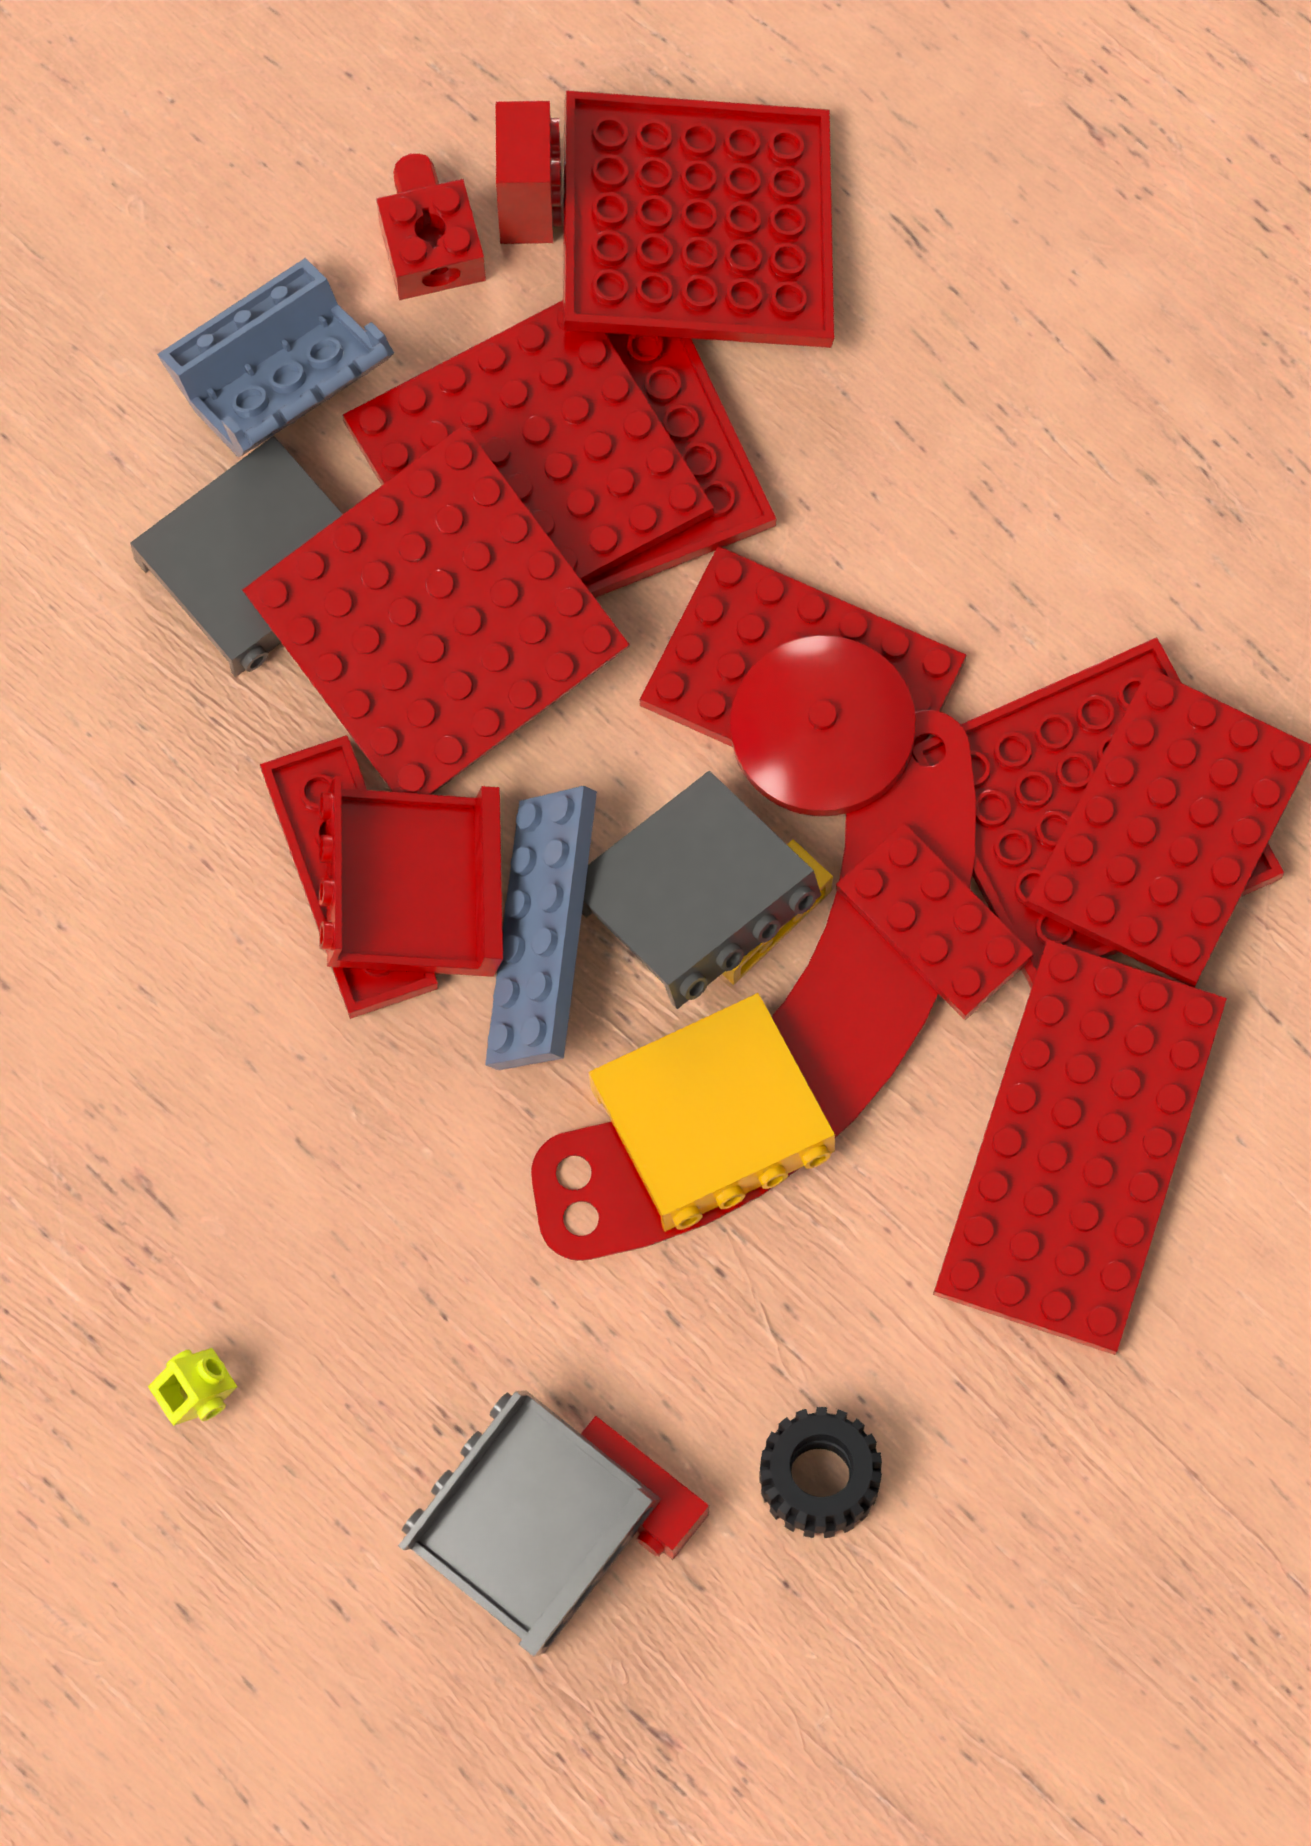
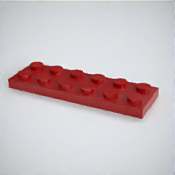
M348 735L260 764L263 778L319 934L322 921H327V906H320L319 903L320 882L322 878H327V863H320L319 861L320 839L322 835H327V820H320L319 818L320 796L322 792H328L334 776H341V788L367 790ZM331 967L350 1019L438 989V982L434 973Z

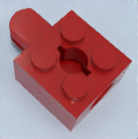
M411 153L400 158L396 162L393 172L397 194L376 198L379 224L399 300L486 281L484 255L464 179L439 184L435 166L428 156L420 153Z

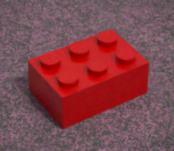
M496 101V191L500 244L553 243V227H562L559 118H551L550 101Z

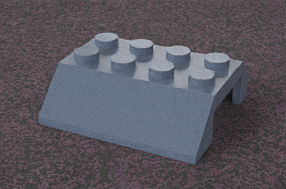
M304 258L157 355L195 413L240 458L386 362L394 354V351L390 347L386 336L372 322L364 326V330L338 305L327 278Z

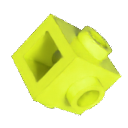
M213 1348L194 1354L191 1350L180 1352L167 1362L166 1368L148 1386L173 1426L198 1417L202 1422L215 1417L225 1409L226 1404L224 1400L238 1387Z

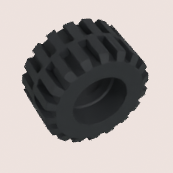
M817 1407L816 1413L808 1414L806 1409L797 1411L794 1419L789 1420L786 1417L779 1423L778 1430L775 1433L771 1432L766 1440V1447L762 1450L759 1483H761L762 1487L761 1494L764 1503L768 1502L770 1505V1513L776 1520L779 1517L784 1520V1527L794 1532L795 1528L804 1531L803 1536L814 1538V1533H824V1538L835 1537L836 1531L842 1529L846 1533L854 1528L855 1522L858 1520L863 1521L869 1514L872 1504H875L882 1477L881 1453H877V1442L872 1433L867 1435L864 1432L865 1425L858 1419L854 1422L848 1420L847 1412L838 1409L836 1415L827 1413V1407ZM813 1449H825L834 1452L844 1460L849 1469L848 1483L840 1492L831 1496L817 1497L807 1494L796 1485L792 1478L791 1470L794 1461L801 1454Z

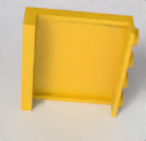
M759 993L588 1072L591 1090L598 1104H603L661 1216V1224L664 1231L674 1227L677 1229L688 1228L697 1223L702 1218L703 1213L718 1206L720 1209L730 1208L741 1202L745 1198L746 1193L761 1186L763 1189L775 1187L788 1177V1173L803 1166L806 1169L817 1167L830 1158V1153L835 1152V1134Z

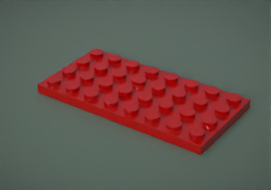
M1047 939L933 1295L1113 1355L1117 1353L1227 998Z

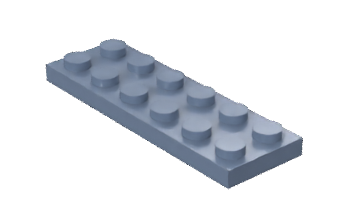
M586 786L519 801L502 931L503 960L497 969L485 1062L486 1066L496 1070L564 1059L597 791Z

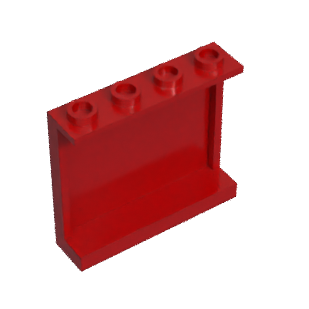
M334 776L328 792L321 793L319 802L320 820H327V835L321 836L319 845L320 863H327V878L321 879L319 890L320 906H327V921H322L319 934L320 949L327 950V967L494 977L503 960L500 787L481 786L476 798L344 789L341 788V776Z

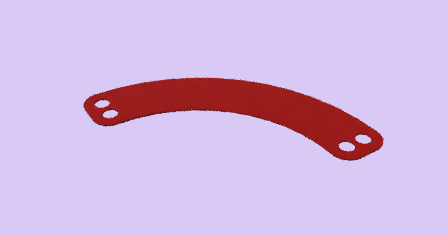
M935 710L915 711V739L925 734L939 737L945 745V756L936 765L924 766L919 764L911 754L904 772L889 791L873 803L859 810L846 813L845 848L839 881L900 825L905 823L970 889L975 860L976 795L969 739L964 728L953 717ZM838 891L836 892L826 927L807 967L785 1001L771 1016L833 1130L835 1138L855 1121L894 1074L923 1028L938 996V993ZM612 1121L560 1133L551 1137L537 1151L531 1168L533 1192L541 1235L551 1250L564 1258L575 1261L596 1259L662 1242L705 1226L759 1198L772 1189H763L762 1186L746 1193L745 1198L741 1202L730 1208L720 1209L718 1206L703 1213L702 1218L688 1228L677 1229L674 1227L664 1231L661 1224V1216ZM571 1156L583 1158L591 1167L589 1182L583 1188L577 1190L564 1188L556 1177L559 1163ZM794 1170V1171L788 1173V1177H789L790 1175H792L794 1172H796L797 1170ZM576 1202L591 1204L599 1215L597 1227L594 1231L584 1236L574 1235L569 1232L563 1221L566 1209Z

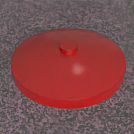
M812 636L797 639L775 648L762 657L748 671L733 701L730 729L732 746L738 765L750 784L760 794L776 805L792 812L810 816H836L859 810L873 803L889 791L898 781L913 751L916 718L913 700L904 679L885 657L872 648L847 638Z

